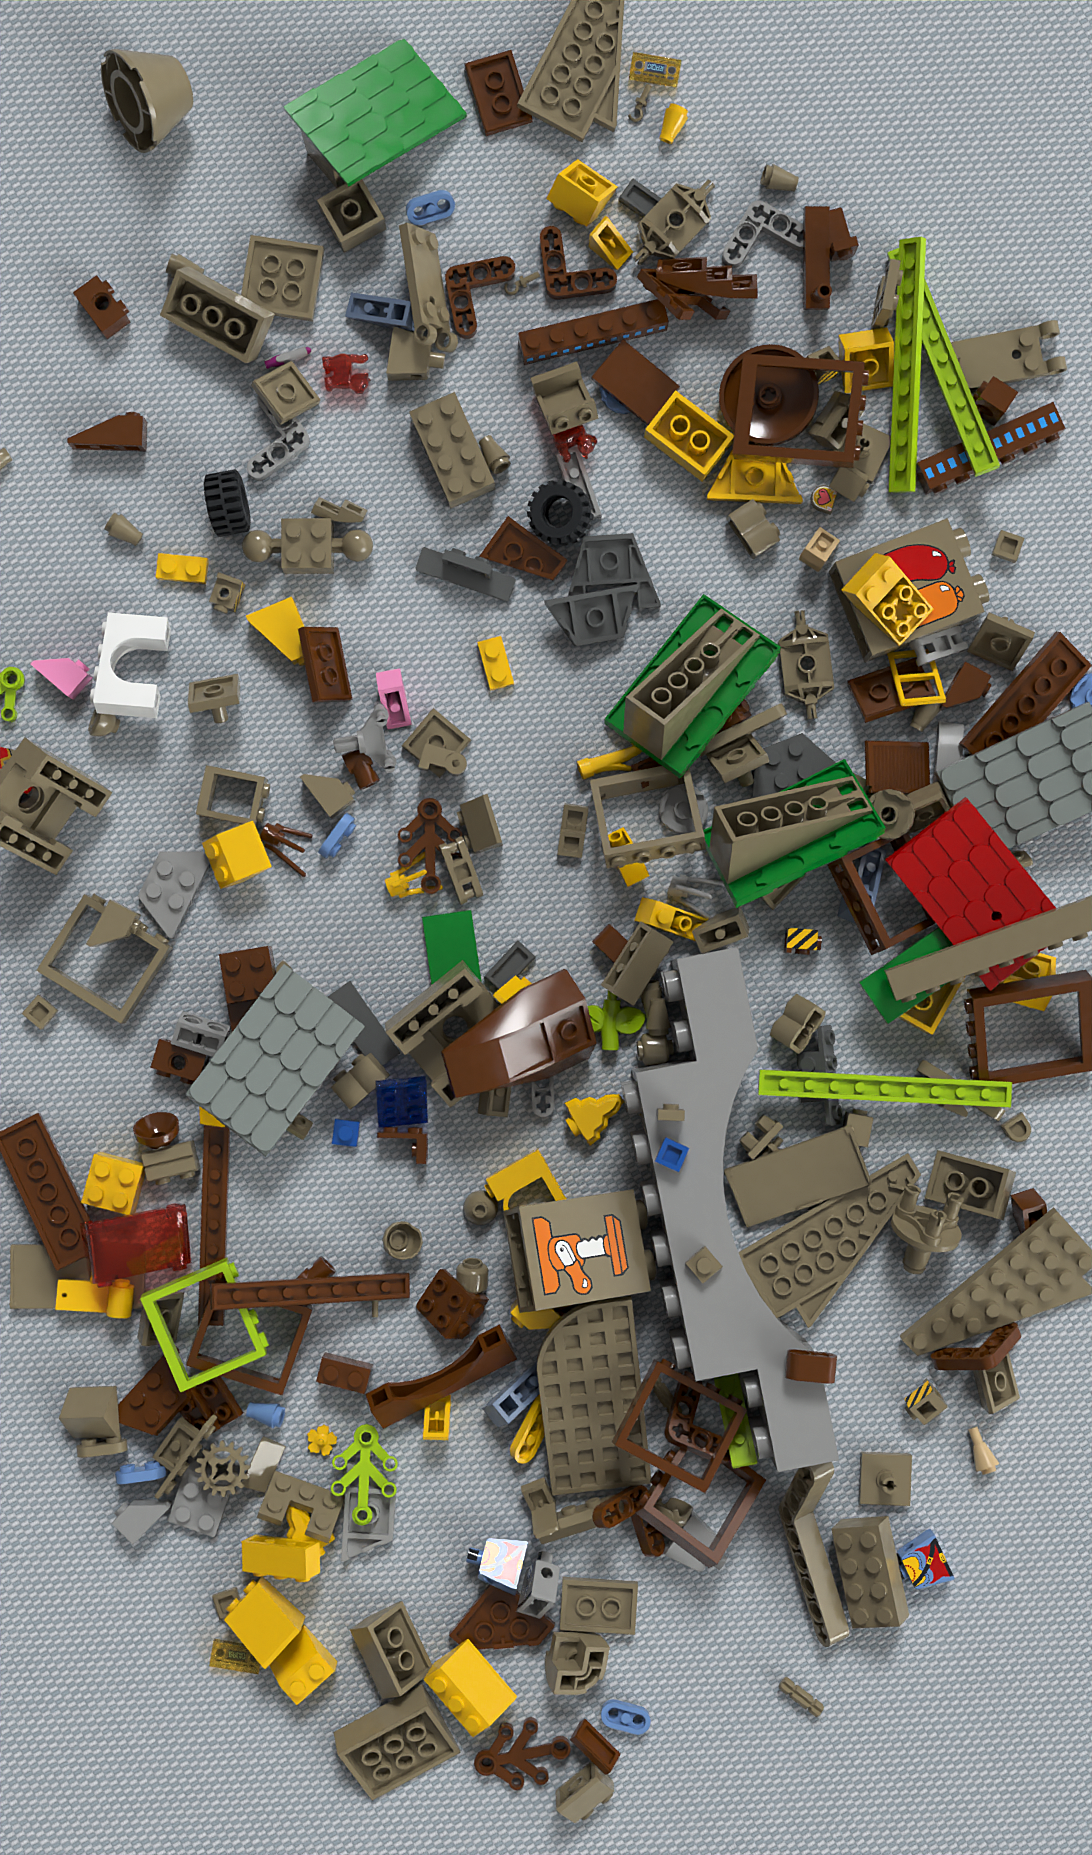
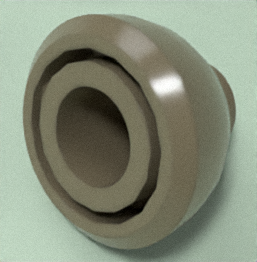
M95 709L89 723V734L101 737L111 732L116 733L120 725V719L111 714H99Z
M479 1190L472 1192L465 1199L463 1206L464 1214L471 1223L486 1225L492 1222L497 1215V1200L495 1197L491 1198L487 1191Z

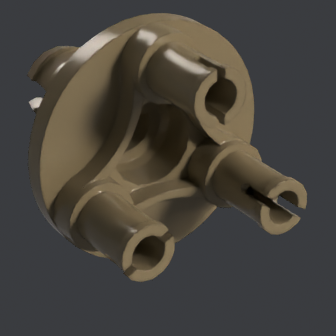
M907 1184L904 1188L901 1202L897 1204L893 1213L891 1226L894 1232L908 1243L902 1260L903 1268L912 1274H922L926 1269L925 1267L932 1252H948L958 1247L962 1236L961 1230L957 1225L959 1220L958 1212L963 1202V1197L954 1192L948 1193L943 1210L937 1211V1209L916 1205L921 1189L916 1185Z

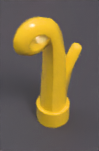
M633 745L590 759L586 757L576 761L583 780L594 776V774L606 771H631V766L621 763L632 759L642 751Z

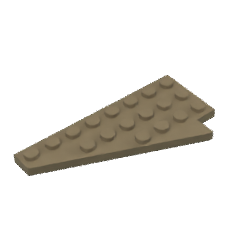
M624 0L570 1L517 103V108L580 142H583L593 122L612 132L615 131L617 125Z
M908 1153L869 1175L872 1181L871 1185L826 1200L738 1252L757 1292L776 1318L796 1308L806 1326L809 1328L813 1325L894 1213L897 1204L901 1202L905 1186L907 1184L914 1185L921 1176Z
M1053 1207L904 1331L900 1337L919 1356L1091 1295L1092 1286L1082 1276L1092 1269V1249Z

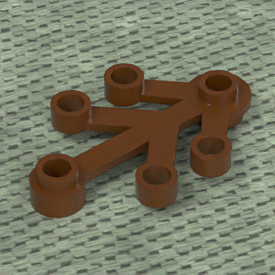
M426 798L419 803L417 807L418 815L406 828H401L398 831V840L401 843H408L411 841L413 833L425 823V833L407 852L399 855L398 864L402 868L410 867L413 859L425 848V870L427 873L421 880V889L424 893L432 895L437 893L441 887V881L435 874V848L440 852L438 845L445 843L435 833V823L447 833V839L451 843L455 842V840L450 837V833L457 831L459 837H461L462 832L459 828L453 827L441 815L442 806L436 799ZM426 807H432L434 809V813L432 815H427L425 813ZM407 831L410 835L409 839L403 840L400 837V833ZM454 852L451 854V856L455 855L459 858L461 857L460 853ZM408 856L410 858L409 864H402L401 857ZM432 880L435 883V888L428 889L426 882Z
M528 1717L524 1720L523 1730L509 1752L499 1754L506 1740H510L514 1734L513 1726L508 1722H504L499 1726L498 1736L491 1747L477 1753L474 1759V1766L479 1774L484 1776L495 1774L509 1783L513 1790H520L523 1787L524 1776L520 1772L511 1773L501 1765L511 1763L534 1778L537 1784L544 1785L549 1779L548 1770L545 1767L534 1766L527 1759L550 1754L556 1759H565L570 1754V1742L564 1736H556L551 1743L524 1748L531 1735L538 1731L537 1720L533 1717ZM528 1723H533L535 1725V1728L529 1730L527 1729L526 1725ZM504 1728H508L511 1732L508 1735H504L501 1731ZM558 1742H563L565 1744V1747L563 1749H558L556 1747V1744ZM485 1758H489L491 1760V1763L489 1765L483 1764L482 1760ZM542 1772L546 1776L544 1779H539L536 1775ZM514 1778H519L521 1780V1783L514 1784L512 1780Z

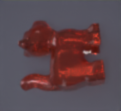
M338 354L334 357H322L326 375L330 374L331 371L334 372L333 376L324 377L326 390L330 392L336 388H350L358 395L363 394L371 380L368 378V373L352 375L353 363H365L368 361V355Z
M583 425L552 435L554 445L565 463H568L571 459L567 449L577 445L583 457L588 459V454L593 452L595 445L598 443L596 436L586 433Z

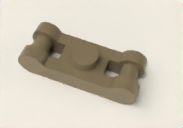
M462 836L454 839L455 842L448 845L446 843L438 845L460 905L466 903L467 899L472 897L479 898L484 896ZM459 851L461 857L453 860L451 854ZM470 882L471 888L464 890L462 885Z

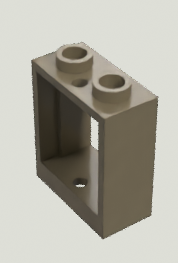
M206 765L196 814L241 825L254 821L256 828H258V824L263 823L265 808H262L264 798L268 799L270 793V784H267L268 779L262 776ZM218 775L257 783L250 819L211 811Z

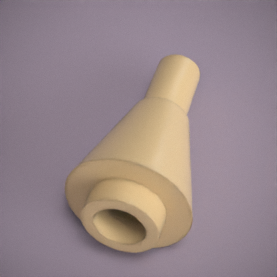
M978 1427L968 1429L974 1444L973 1453L976 1472L981 1471L982 1475L996 1471L995 1466L1000 1463L987 1444L983 1442Z

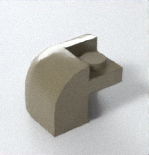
M582 1631L553 1632L550 1651H546L545 1655L546 1680L553 1694H585L587 1689L594 1686L599 1679H603L610 1647L600 1635L594 1632Z

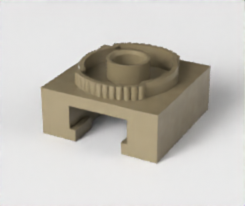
M24 737L6 765H3L2 769H0V846L57 875L73 850L55 840V838L77 807L96 817L112 792L90 775ZM32 787L33 790L30 798L24 803L18 804L19 798L24 791Z
M462 960L385 1022V1031L404 1055L409 1053L431 1078V1086L451 1108L463 1097L455 1098L453 1096L441 1051L458 1038L447 1036L443 1031V1025L448 1018L458 1016L466 1021L467 1032L499 1007L500 1004Z

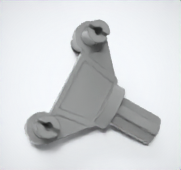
M381 703L375 705L360 731H356L357 735L335 738L333 744L336 753L360 750V753H365L382 766L386 772L391 773L395 770L396 758L390 750H386L383 726L387 724L389 713L384 705Z

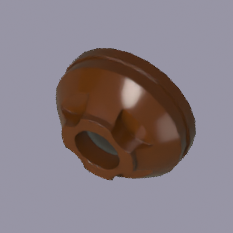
M156 1112L139 1119L133 1127L136 1140L151 1149L167 1147L180 1130L177 1116L168 1112Z

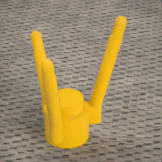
M425 852L414 858L410 867H401L390 873L391 877L385 879V884L391 897L398 895L401 899L408 895L424 893L421 888L406 889L410 888L408 882L427 873L426 870L416 872L407 877L402 873L424 859ZM429 886L427 888L433 889L435 888V886Z

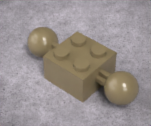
M331 518L281 519V539H272L268 533L262 530H254L244 537L242 550L244 555L253 562H263L272 553H281V569L285 574H334V553H343L352 561H363L371 555L373 541L368 533L359 529L349 531L343 538H334V524Z

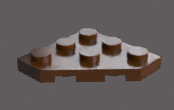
M489 1584L449 1632V1636L458 1644L469 1639L477 1650L514 1648V1646L520 1645L536 1646L540 1645L554 1628L555 1622L545 1614L539 1619L517 1612L520 1593L517 1591L516 1595H512Z

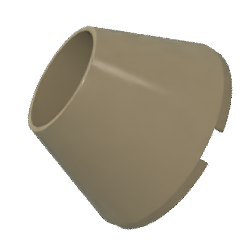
M120 49L108 50L103 54L106 60L101 63V80L111 114L115 122L120 120L126 131L123 133V136L133 148L141 153L150 152L192 109L193 92L189 78L181 63L171 55Z

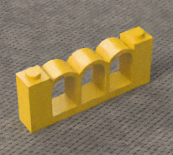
M539 1148L486 1177L487 1184L484 1185L491 1198L496 1197L497 1201L504 1199V1211L510 1209L508 1203L513 1193L540 1177L545 1181L555 1201L567 1199ZM571 1305L561 1306L558 1309L562 1311Z

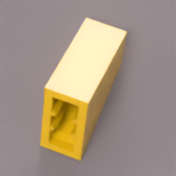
M292 597L246 615L248 622L294 665L298 663L299 666L305 665L298 629L305 627Z

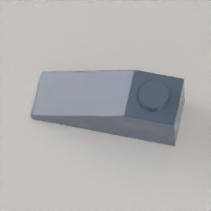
M351 292L345 317L392 330L393 327H398L414 333L415 328L410 301Z
M880 847L857 858L854 864L874 907L887 850ZM841 896L837 916L855 923L843 896Z
M537 1361L498 1392L482 1408L497 1428L509 1424L540 1394Z

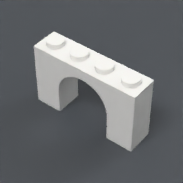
M108 612L107 622L102 623L103 644H99L98 647L100 663L94 670L96 687L91 690L90 702L94 704L97 713L157 718L161 697L158 686L126 682L118 678L114 674V670L118 660L129 651L136 649L168 651L171 627L167 617Z

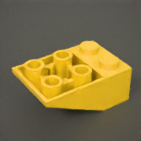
M875 553L841 589L854 606L898 646H901L934 610L891 557Z

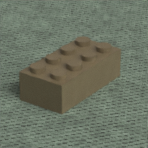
M188 266L177 269L160 316L244 363H249L258 358L275 314Z
M455 392L409 411L412 424L450 509L495 490L494 479Z
M889 1517L841 1519L831 1530L852 1629L900 1627L909 1617V1611Z

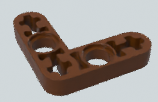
M547 226L542 229L540 233V248L546 291L550 298L561 300L607 294L615 289L617 275L610 268L567 272L561 231L555 226ZM548 234H552L555 238L554 250H550L549 241L544 240L547 239ZM557 257L560 259L561 265L556 269H552L547 265L548 259ZM604 275H607L608 279L611 280L608 286H605L604 282H596V288H592L593 276H595V281H601ZM578 278H585L589 285L586 289L580 290L576 288L575 281ZM570 279L572 291H568V286H565L567 285V280ZM554 282H559L560 286H564L561 287L560 292H556L555 288H550L554 286Z
M500 256L455 265L446 271L445 281L456 333L460 338L470 339L477 332V321L470 289L510 281L515 275V263L510 257ZM502 264H506V267L509 268L507 274H503V271L499 270ZM490 266H494L495 277H491ZM478 268H484L488 274L485 279L478 280L473 275L474 271ZM468 270L471 282H467V277H465ZM453 274L464 277L460 279L458 284H455L454 280H450L453 279ZM465 297L468 300V305L463 309L457 308L454 304L455 299ZM465 314L468 324L473 325L470 326V331L465 332L464 328H459L463 326L462 315Z
M1012 1322L996 1328L978 1348H942L934 1351L930 1357L936 1370H989L996 1367L1022 1336L1018 1324Z
M678 1381L664 1430L665 1438L675 1446L711 1460L722 1436L693 1425L701 1393L692 1389L688 1396H684L688 1392L689 1387ZM680 1402L687 1404L689 1408L688 1415H683L679 1412L678 1404ZM678 1427V1432L683 1435L676 1437V1432L672 1429ZM696 1435H700L705 1439L704 1448H699L695 1444L694 1438ZM729 1448L721 1464L731 1460Z
M629 1486L594 1508L592 1518L597 1528H612L631 1517L642 1553L646 1557H658L663 1554L665 1542L662 1533L648 1522L645 1528L643 1518L635 1513L639 1507V1497L644 1491L648 1492L645 1486ZM620 1500L624 1504L623 1513H621L619 1510Z

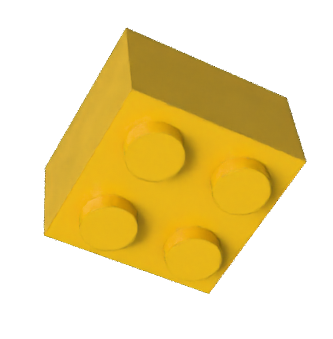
M104 1152L95 1153L81 1203L129 1216L135 1213L146 1174L143 1163Z

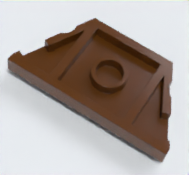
M164 1355L118 1404L120 1424L158 1436L192 1399L189 1389L183 1392L179 1391Z

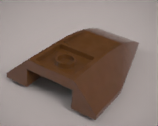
M563 969L520 989L442 1050L441 1054L453 1096L458 1098L548 1079L589 1059L597 1042L586 999L569 972Z

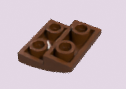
M221 1376L189 1388L192 1399L180 1411L182 1417L199 1431L214 1414L218 1417L213 1423V1426L216 1427L214 1432L244 1413Z

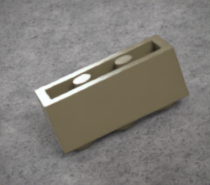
M640 921L601 986L634 1006L642 996L643 990L650 979L655 975L663 958L669 953L673 941Z

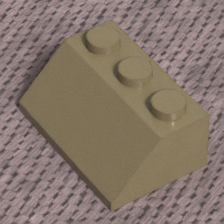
M402 1601L366 1617L350 1629L382 1699L400 1697L422 1680L432 1666Z

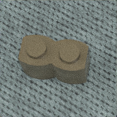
M754 499L730 513L726 518L730 527L753 560L778 544L780 541L779 536L781 535L778 527L773 522L770 524L766 519L765 515L767 512L760 502L756 503Z
M796 994L787 1002L783 1015L774 1022L770 1036L799 1054L808 1045L812 1033L821 1025L826 1012L816 1004Z
M372 1053L366 1056L360 1054L351 1062L354 1066L348 1072L342 1070L333 1078L336 1083L331 1086V1089L350 1110L390 1076Z

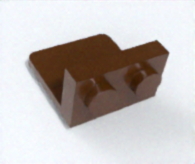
M440 1269L417 1302L416 1308L445 1339H463L470 1333L471 1326L475 1320L484 1312V1307L489 1299L483 1293L474 1294L468 1292L446 1269Z

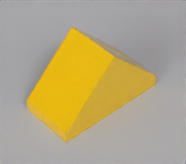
M607 216L589 234L588 247L615 270H618L633 253V250Z
M451 1395L425 1407L423 1440L449 1439Z

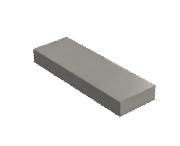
M576 446L555 453V459L562 479L580 487L589 496V502L593 505V509H591V513L594 514L593 520L601 518L602 514L579 447Z

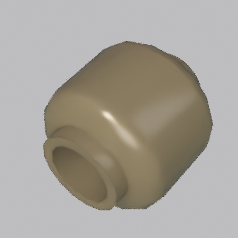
M646 1033L636 1042L638 1060H642L646 1066L665 1064L669 1060V1055L674 1054L673 1041L667 1040L666 1035L654 1036Z
M478 1258L464 1259L456 1268V1280L468 1292L479 1294L486 1291L489 1274L487 1265Z

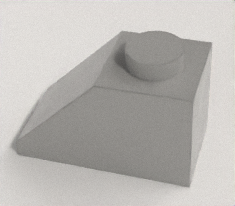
M134 1499L129 1505L124 1502L115 1511L114 1514L117 1517L111 1524L133 1545L170 1508L173 1502L170 1499Z

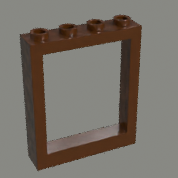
M743 354L732 452L734 459L854 468V461H859L861 446L856 445L857 436H862L864 422L859 420L860 411H865L866 395H862L863 386H868L869 370H865V362ZM757 367L853 373L844 452L749 445Z
M1086 969L1001 983L991 991L986 986L967 989V999H964V1008L966 1014H969V1021L966 1022V1032L971 1039V1044L967 1045L968 1055L972 1059L973 1066H969L971 1080L1004 1081L1016 1084L1092 1071V977ZM1077 992L1081 1056L989 1071L984 1007Z

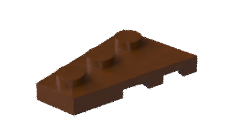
M507 516L479 556L553 581L568 562L566 558L509 516Z

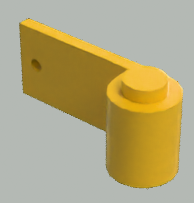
M58 1279L55 1310L106 1313L107 1316L112 1318H130L132 1316L135 1286L126 1279H116L115 1282Z

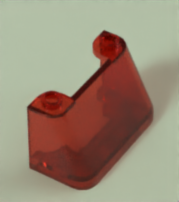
M178 1202L169 1204L166 1208L158 1207L153 1210L105 1218L101 1219V1221L91 1220L80 1223L89 1280L91 1284H97V1288L113 1285L112 1280L172 1268L173 1271L184 1270L188 1268L187 1264L192 1263L187 1211L184 1203Z

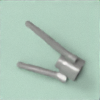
M680 874V877L673 876L667 892L668 895L673 896L672 900L681 903L708 920L712 918L682 897L687 898L688 893L712 899L711 894L690 888L691 884L687 882L724 886L723 881L688 877Z

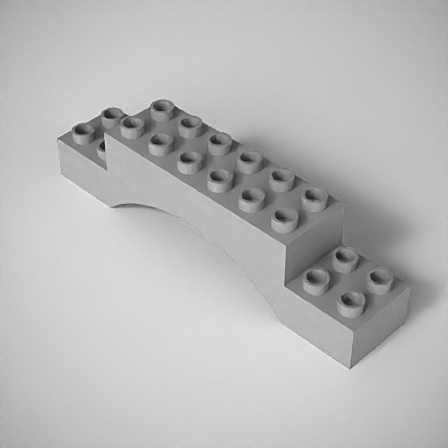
M738 947L671 960L672 970L660 973L666 1002L679 1001L682 1020L670 1022L675 1050L679 1051V1053L688 1051L690 1058L631 1069L633 1080L621 1082L626 1112H628V1115L640 1113L643 1130L630 1132L635 1159L638 1162V1166L650 1164L653 1178L640 1181L644 1205L648 1217L660 1214L662 1229L650 1231L655 1261H657L658 1267L670 1265L672 1278L659 1280L664 1308L667 1311L668 1318L680 1316L682 1328L669 1330L674 1359L677 1362L678 1369L690 1367L696 1381L735 1373L739 1374L743 1397L746 1398L748 1407H758L759 1416L748 1418L754 1448H756L759 1459L771 1458L777 1472L838 1461V1451L824 1383L795 1381L785 1378L788 1350H814L802 1336L780 1318L775 1317L757 1292L744 1268L734 1243L727 1216L723 1187V1154L726 1130L733 1102L742 1078L758 1050ZM663 1104H679V1109L685 1110L684 1121L658 1120L657 1108H663ZM665 1137L689 1147L679 1172L654 1161ZM706 1246L723 1267L706 1282L702 1283L685 1262L702 1247Z

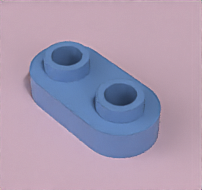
M438 190L411 199L406 205V214L411 223L423 225L450 216L455 209V201L448 191ZM441 199H444V200H445L444 204H442V205H438V204H437L439 200H441ZM416 207H422L419 212L414 211Z
M348 813L341 818L319 849L318 853L326 859L329 856L333 858L342 847L339 843L343 837H349L356 828L354 824L355 818Z
M156 1460L144 1463L145 1466L135 1467V1464L122 1465L120 1470L115 1472L116 1483L129 1484L160 1479L166 1476V1468Z
M611 1699L606 1701L601 1708V1719L610 1728L640 1735L645 1733L650 1727L649 1712L642 1706ZM611 1709H616L618 1713L616 1715H610L609 1711ZM636 1715H640L642 1720L636 1722L633 1718Z

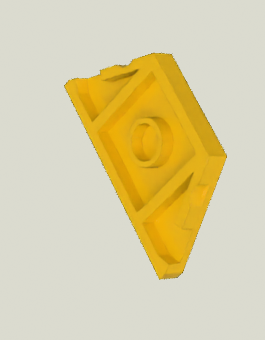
M733 450L707 494V500L749 502L754 499L755 502L802 504L803 498L795 486L794 478L788 470L786 463L734 459Z

